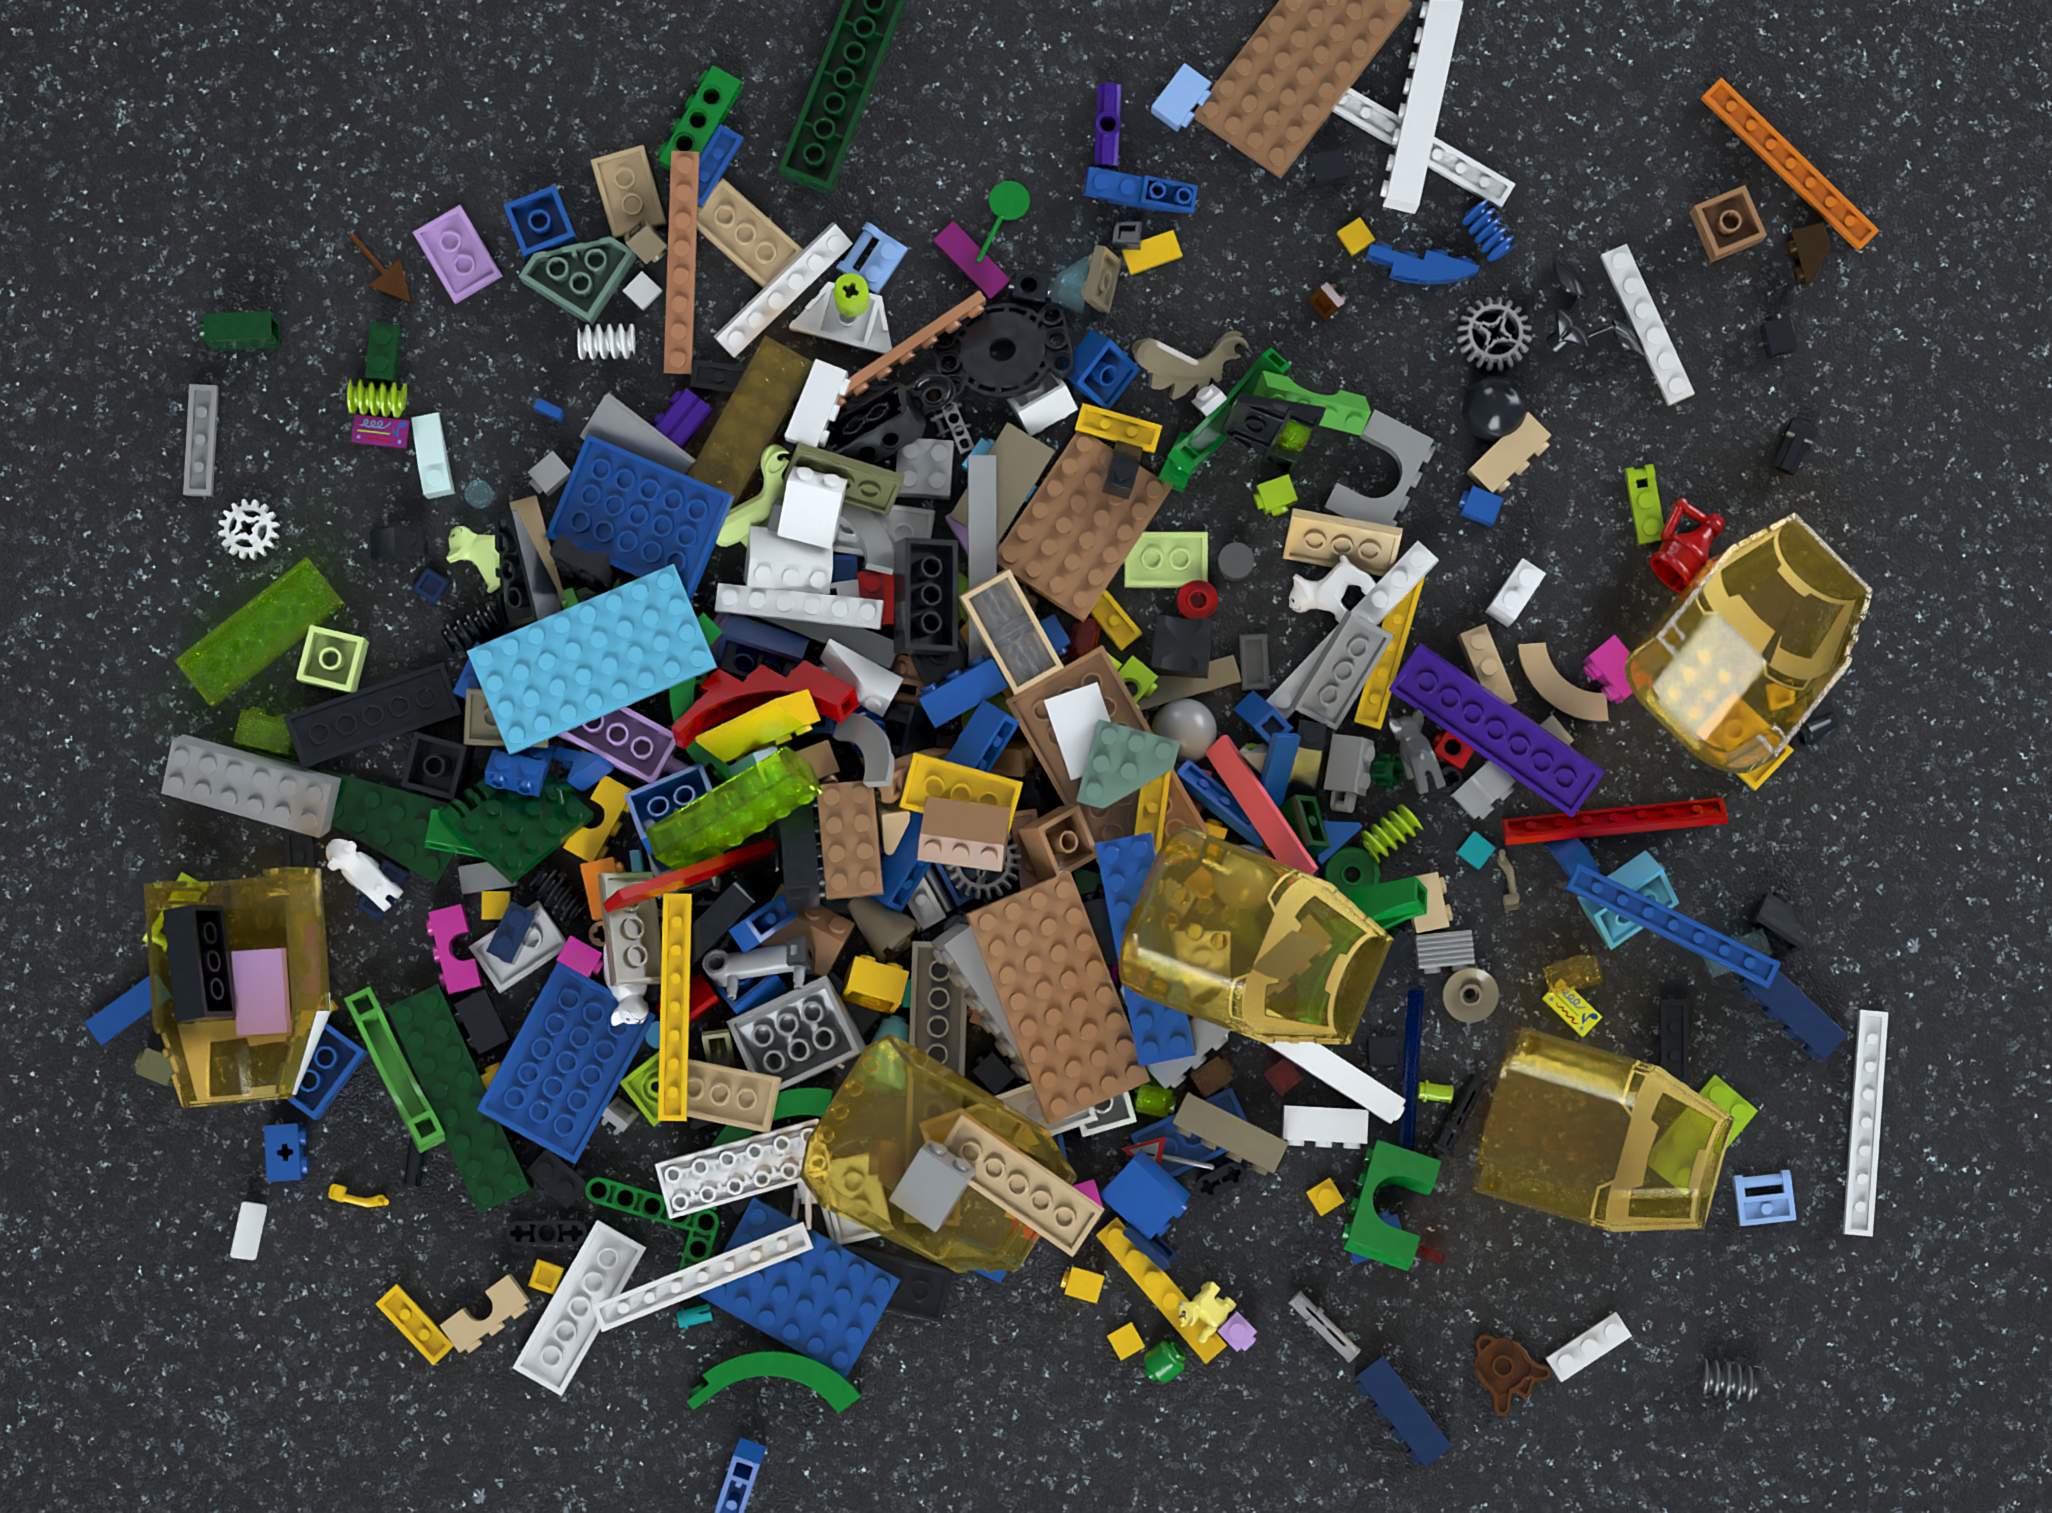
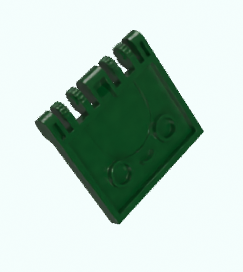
M547 773L539 797L522 795L519 792L504 788H494L491 785L485 784L484 775L472 785L473 790L466 789L463 792L465 800L474 810L470 812L467 806L456 798L450 802V805H446L438 811L440 819L512 884L593 820L594 813L569 791L563 793L564 805H559L554 788L560 785V783L549 773Z

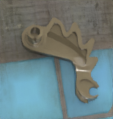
M1235 330L1225 333L1217 340L1213 349L1205 357L1199 359L1191 358L1152 338L1136 341L1132 346V353L1137 364L1150 371L1148 386L1152 389L1161 390L1171 385L1169 397L1175 400L1185 395L1195 385V394L1197 395L1202 388L1209 385L1210 378L1220 382L1225 361L1241 357L1240 354L1235 352V345L1240 343L1248 349L1249 345L1246 340L1240 337L1243 334Z

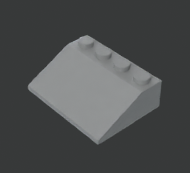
M827 975L804 985L801 990L795 989L726 1021L748 1071L782 1078L779 1092L868 1051L856 1023Z

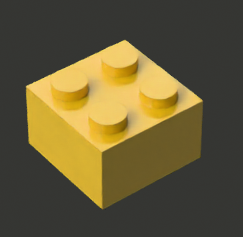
M855 956L847 967L840 998L844 1002L893 1015L901 1004L909 972L903 970L901 965L895 963L884 965L877 963L876 959L871 956Z

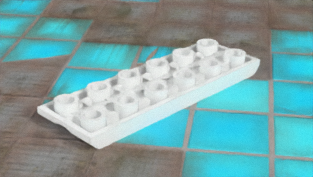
M818 1118L655 1164L669 1219L832 1173Z

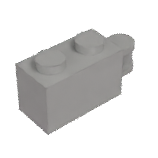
M1332 734L1324 789L1332 791L1330 801L1332 811L1352 813L1355 808L1357 795L1366 796V790L1369 788L1371 781L1369 774L1370 766L1375 756L1374 741L1364 737ZM1343 794H1346L1345 801H1342Z

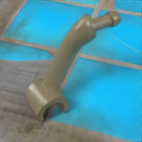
M1501 849L1497 862L1506 874L1509 894L1503 895L1505 911L1519 909V893H1517L1514 869L1505 856V850Z

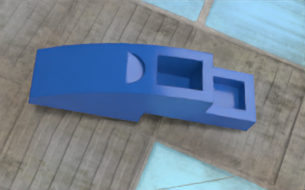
M1089 166L1086 171L1083 195L1107 200V203L1167 212L1194 213L1198 186L1147 175L1140 177Z
M1377 242L1376 245L1370 244L1365 259L1391 267L1390 279L1415 284H1447L1475 277L1480 267L1475 265V261L1470 258L1460 256L1458 259L1449 257L1448 252L1441 249L1433 248L1432 251L1426 250L1422 260L1414 252L1403 251L1399 253L1393 251L1392 246Z

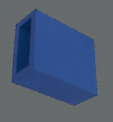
M1142 1149L1099 1194L1103 1200L1148 1241L1155 1234L1160 1237L1170 1227L1171 1224L1168 1220L1172 1216L1180 1217L1188 1208L1185 1202L1191 1195Z

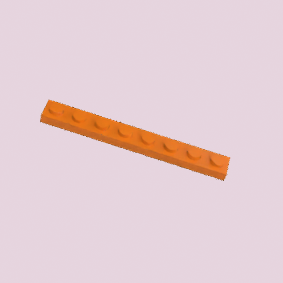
M1722 77L1701 97V100L1858 252L1878 233L1879 229Z

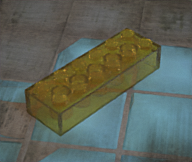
M765 335L687 476L734 495L735 498L731 508L733 509L738 506L761 464L763 452L774 441L776 433L785 421L806 383L814 362Z

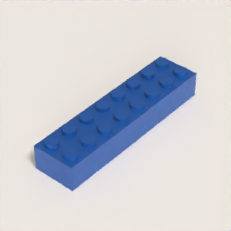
M1149 832L1095 843L1139 1066L1195 1056L1197 1053L1153 833Z

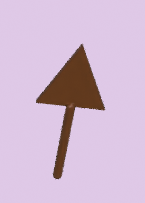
M350 233L349 237L382 273L369 286L411 303L400 259L385 270L353 233Z

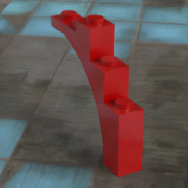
M803 660L794 668L787 677L761 664L743 682L718 668L700 685L702 697L695 701L693 706L682 717L676 720L671 729L676 745L685 750L695 740L696 736L710 727L729 718L747 713L774 699L806 689L810 692L818 714L827 716L841 724L859 706L855 687L806 660Z

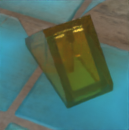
M1577 955L1543 968L1551 995L1604 982L1597 958L1594 955Z

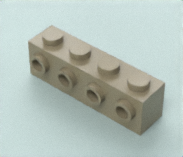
M1188 1092L1185 1094L1172 1121V1124L1176 1125V1132L1190 1138L1191 1134L1202 1138L1200 1144L1214 1151L1218 1146L1227 1151L1226 1157L1238 1163H1241L1242 1159L1252 1163L1250 1169L1266 1176L1267 1172H1275L1289 1144Z

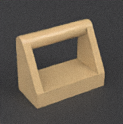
M875 791L879 842L887 855H891L895 852L910 822V814L908 809L899 807L902 797L893 803L882 802L881 792Z

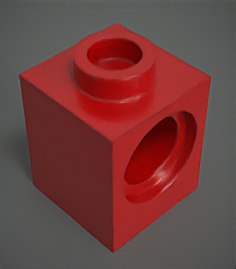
M1447 730L1445 733L1439 731L1431 743L1435 747L1433 751L1436 757L1460 771L1475 750ZM1447 741H1454L1458 744L1459 752L1457 755H1449L1445 751V743Z

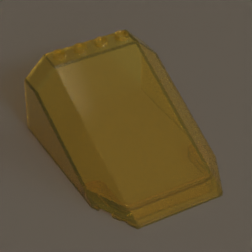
M887 1034L869 1044L861 1053L808 1138L800 1173L801 1179L821 1207L958 1273H967V1270H984L985 1272H995L997 1270L1018 1271L1040 1237V1234L970 1185L966 1187L945 1223L936 1232L889 1201L920 1148L929 1139L943 1144L960 1116L965 1112L1072 1186L1078 1176L1045 1127L923 1051L891 1034Z

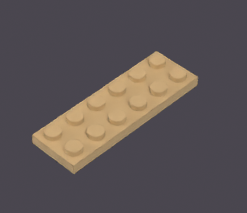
M965 1112L960 1116L943 1142L947 1151L957 1158L965 1159L976 1170L968 1185L1072 1257L1076 1254L1105 1210Z

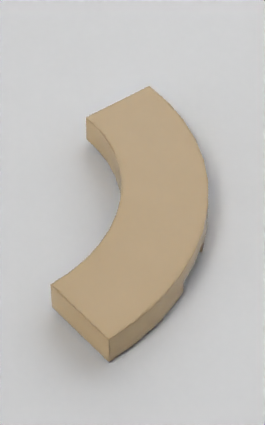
M1546 642L1517 645L1519 660L1527 679H1529L1532 686L1547 703L1555 709L1557 708L1578 719L1588 721L1609 720L1607 698L1604 693L1585 691L1566 681L1554 668L1547 652Z

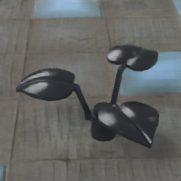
M1553 262L1552 265H1554L1553 269L1557 281L1568 293L1574 296V302L1568 311L1563 308L1557 310L1556 330L1546 338L1549 346L1556 353L1562 354L1572 344L1586 348L1590 345L1589 338L1605 331H1611L1615 339L1623 347L1643 358L1644 353L1640 340L1633 328L1625 321L1614 318L1612 324L1587 333L1576 322L1572 313L1581 298L1587 299L1589 297L1587 286L1573 269L1564 264Z

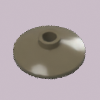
M1475 967L1463 968L1453 973L1446 981L1443 989V1002L1447 1011L1454 1018L1462 1022L1473 1023L1487 1018L1496 1008L1499 999L1498 986L1493 977L1486 971ZM1467 989H1474L1473 996L1466 997L1464 995Z

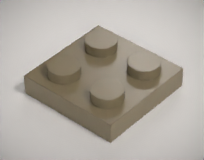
M1095 245L1094 252L1090 254L1088 259L1089 273L1087 279L1082 284L1083 299L1098 312L1109 314L1122 261L1106 246Z

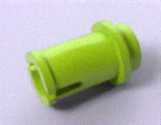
M1425 1080L1418 1083L1417 1098L1422 1099V1102L1434 1100L1451 1103L1453 1086L1432 1084Z

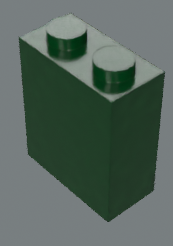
M271 311L203 314L204 322L199 323L200 338L204 339V342L213 351L280 348V324Z

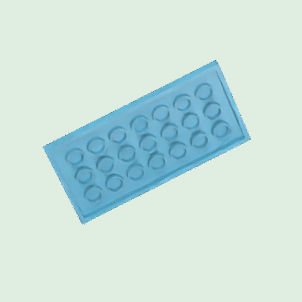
M674 564L467 651L510 755L718 668Z

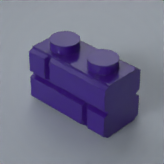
M687 388L682 393L677 391L669 401L671 405L669 410L665 414L660 412L651 424L682 450L713 413L712 408Z

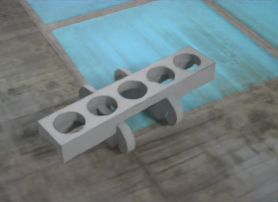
M951 402V406L941 409L942 414H933L934 417L930 421H935L940 432L937 434V437H943L944 439L947 437V434L951 433L960 454L963 455L974 449L967 431L972 426L971 424L965 425L958 410V408L963 406L962 403ZM953 413L959 416V421L954 424L948 419ZM944 417L949 426L947 430L944 429L940 420ZM964 432L962 436H957V434ZM967 439L969 447L963 449L960 440Z

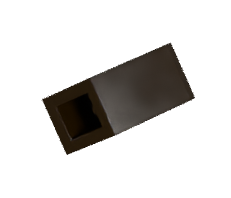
M1824 222L1792 230L1787 235L1788 239L1785 240L1787 253L1789 256H1793L1795 266H1793L1794 278L1796 282H1800L1802 288H1806L1812 283L1831 250Z

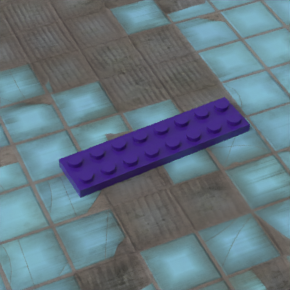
M1422 643L1418 645L1388 689L1414 708L1420 709L1424 715L1571 817L1575 815L1605 772V770Z

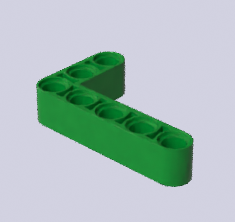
M602 1177L591 1179L587 1183L586 1195L589 1200L595 1203L689 1230L690 1233L678 1271L710 1259L720 1227V1217L714 1210L703 1209L689 1213L686 1220L678 1222L674 1218L669 1219L664 1197L661 1194ZM596 1182H602L606 1186L607 1191L602 1198H597L592 1193V1187ZM623 1190H629L633 1194V1202L629 1206H624L619 1201V1195ZM650 1198H656L660 1202V1210L656 1214H651L646 1210V1202ZM703 1214H710L714 1218V1226L710 1230H705L700 1226L699 1220ZM695 1241H701L706 1245L704 1256L697 1257L692 1253L691 1246Z

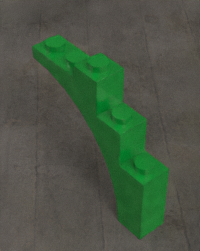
M1416 876L1355 888L1354 900L1351 905L1378 930L1384 932L1386 929L1407 919L1427 914L1428 889ZM1347 915L1323 919V927L1333 936V939L1330 941L1333 946L1321 957L1316 953L1309 960L1312 965L1300 976L1296 972L1292 975L1299 982L1297 985L1299 1003L1296 1009V1019L1299 1024L1321 1027L1323 1010L1329 996L1323 990L1330 969L1338 953H1347L1353 943L1363 933L1368 931ZM1375 934L1369 939H1367L1356 951V953H1358L1369 941H1371L1379 934Z

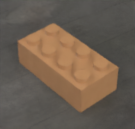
M863 781L816 785L826 898L829 900L884 895L875 787H867Z

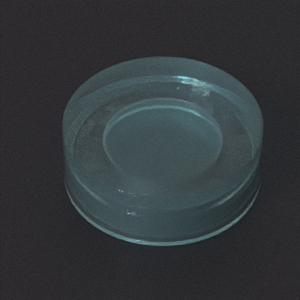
M475 480L467 485L465 499L470 506L482 509L489 506L492 502L493 490L487 482Z

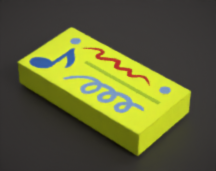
M1562 978L1542 998L1581 1037H1584L1602 1018Z

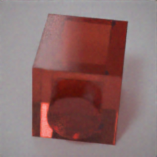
M1283 1057L1262 1074L1279 1097L1303 1079L1286 1057Z

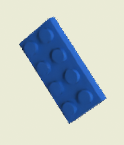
M1232 1087L1204 1100L1248 1122ZM1176 1113L1130 1134L1134 1145L1166 1136L1163 1154L1200 1162H1206L1227 1152L1218 1146L1214 1151L1200 1144L1202 1138L1191 1134L1190 1138L1176 1132V1125L1172 1124ZM1161 1160L1160 1165L1172 1177L1195 1167L1167 1160Z

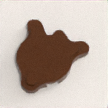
M1487 1334L1479 1335L1474 1343L1476 1348L1475 1374L1481 1385L1492 1395L1493 1409L1496 1415L1505 1416L1509 1413L1512 1394L1517 1393L1522 1398H1528L1535 1382L1546 1381L1551 1377L1552 1371L1550 1367L1534 1362L1529 1357L1527 1351L1514 1340L1492 1338Z

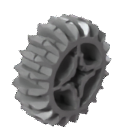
M1487 297L1485 299V307L1478 300L1475 302L1477 311L1469 306L1466 312L1470 317L1461 316L1460 321L1465 325L1458 326L1457 332L1465 335L1458 337L1457 342L1467 344L1460 351L1461 353L1470 351L1471 354L1468 356L1467 361L1471 362L1474 358H1477V368H1480L1483 362L1487 363V371L1492 370L1493 364H1496L1498 371H1502L1503 362H1505L1508 368H1511L1514 365L1512 358L1520 362L1522 355L1519 352L1527 353L1529 348L1523 343H1530L1532 337L1524 333L1531 331L1532 328L1530 325H1522V323L1528 320V316L1518 317L1522 310L1520 306L1516 307L1514 311L1510 309L1513 301L1509 300L1503 306L1502 297H1498L1493 305L1491 297ZM1486 314H1499L1497 320L1493 323L1477 321L1479 317ZM1506 319L1515 328L1516 340L1511 338L1512 335L1505 330ZM1500 323L1497 338L1493 339L1492 343L1488 345L1491 339V333L1488 330L1492 332ZM1472 328L1477 330V334L1481 335L1484 339L1482 350L1473 339ZM1496 345L1512 348L1501 355L1489 354Z
M1009 834L1008 836V843L1013 838L1011 834ZM1007 843V861H1005L1003 866L1005 871L995 882L985 884L988 873L992 870L983 869L982 873L981 869L976 868L977 881L974 883L966 878L962 866L946 865L948 870H956L955 873L949 876L950 880L954 881L960 878L961 880L957 883L956 888L960 890L967 885L965 895L970 896L973 890H976L975 898L978 900L982 897V891H986L988 900L992 899V890H995L999 897L1002 896L1003 892L1000 887L1004 885L1008 890H1011L1012 886L1007 880L1011 878L1014 881H1018L1019 879L1012 871L1022 870L1021 865L1014 864V860L1022 859V855L1020 853H1012V851L1019 848L1018 843L1011 845Z

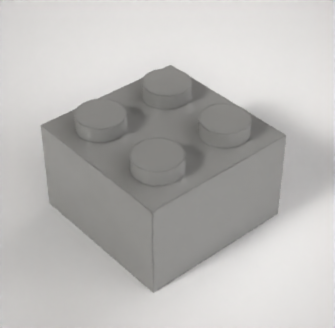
M918 438L912 444L897 450L896 472L905 475L897 497L950 500L954 441Z

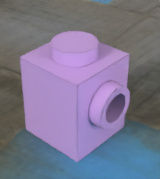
M1236 1310L1217 1329V1332L1237 1352L1241 1348L1246 1351L1256 1341L1254 1335L1257 1331Z

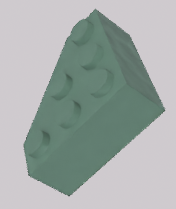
M610 236L601 238L598 241L578 243L561 247V249L534 253L519 275V278L528 287L585 323L593 326L637 257L630 248Z
M1099 719L1076 802L1104 809L1173 770L1181 741Z

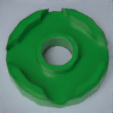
M1356 847L1343 848L1337 851L1326 863L1324 871L1325 883L1350 903L1354 900L1355 888L1378 884L1380 877L1378 863L1367 851ZM1348 867L1358 869L1360 877L1357 882L1350 883L1345 879L1344 871Z

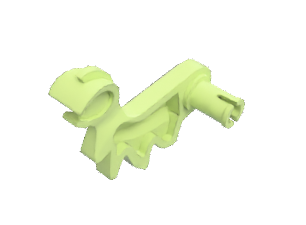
M774 444L765 449L760 464L764 476L763 489L757 496L729 510L716 544L727 547L740 541L747 547L750 525L768 526L772 504L776 498H784L787 484L783 483L782 473L789 461L785 457L782 460L777 459L779 454L789 453L783 447Z

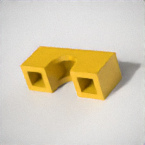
M604 776L590 798L604 809L605 817L602 824L594 829L581 828L566 841L563 848L588 862L604 859L609 850L606 844L611 836L615 838L623 825L620 819L624 812H630L624 794L633 790L608 776Z

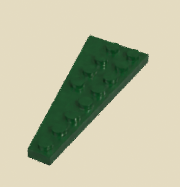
M258 751L256 755L301 767L299 762ZM317 767L307 768L341 778L331 823L332 826L436 884L440 883L456 853L424 847L431 809L437 810L438 807H445L450 805V803Z

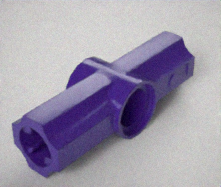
M1105 82L1097 85L1094 167L1100 169L1118 168L1122 85ZM1109 120L1115 124V128L1107 132L1100 127V124Z

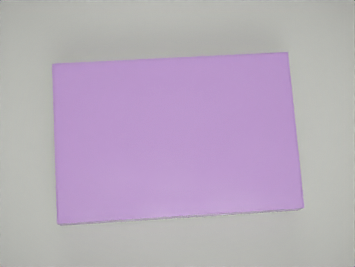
M461 205L456 206L413 231L414 236L455 304L503 277Z
M286 948L232 951L237 1036L292 1032Z

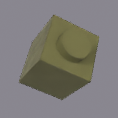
M146 1047L145 1052L141 1051L136 1059L135 1066L138 1069L135 1074L165 1086H172L183 1060Z

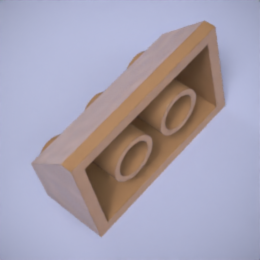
M927 796L920 830L917 860L1002 872L1006 861L1011 807Z
M783 884L780 885L772 900L781 893L785 896ZM820 905V910L797 911L798 917L758 944L762 948L787 944V938L807 936L816 949L815 974L812 975L821 978L830 972L847 943L855 923Z

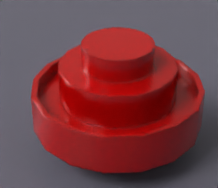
M1192 580L1184 584L1177 595V607L1180 613L1187 619L1208 618L1214 613L1218 604V596L1214 587L1202 580Z

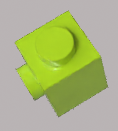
M1289 474L1257 485V493L1253 494L1258 510L1263 508L1265 515L1272 513L1273 517L1288 512L1287 507L1296 504L1298 501Z

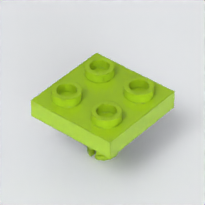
M660 1051L620 1081L622 1087L653 1127L661 1122L658 1121Z

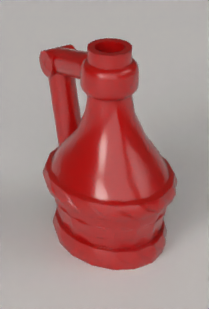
M1681 498L1672 504L1673 508L1660 534L1662 544L1658 552L1652 554L1650 564L1655 574L1663 583L1672 590L1686 595L1690 593L1691 581L1704 564L1709 561L1710 544L1713 538H1716L1722 532L1725 520L1717 513L1706 516L1703 512L1690 505L1686 499ZM1682 513L1701 523L1700 527L1692 532L1673 534Z

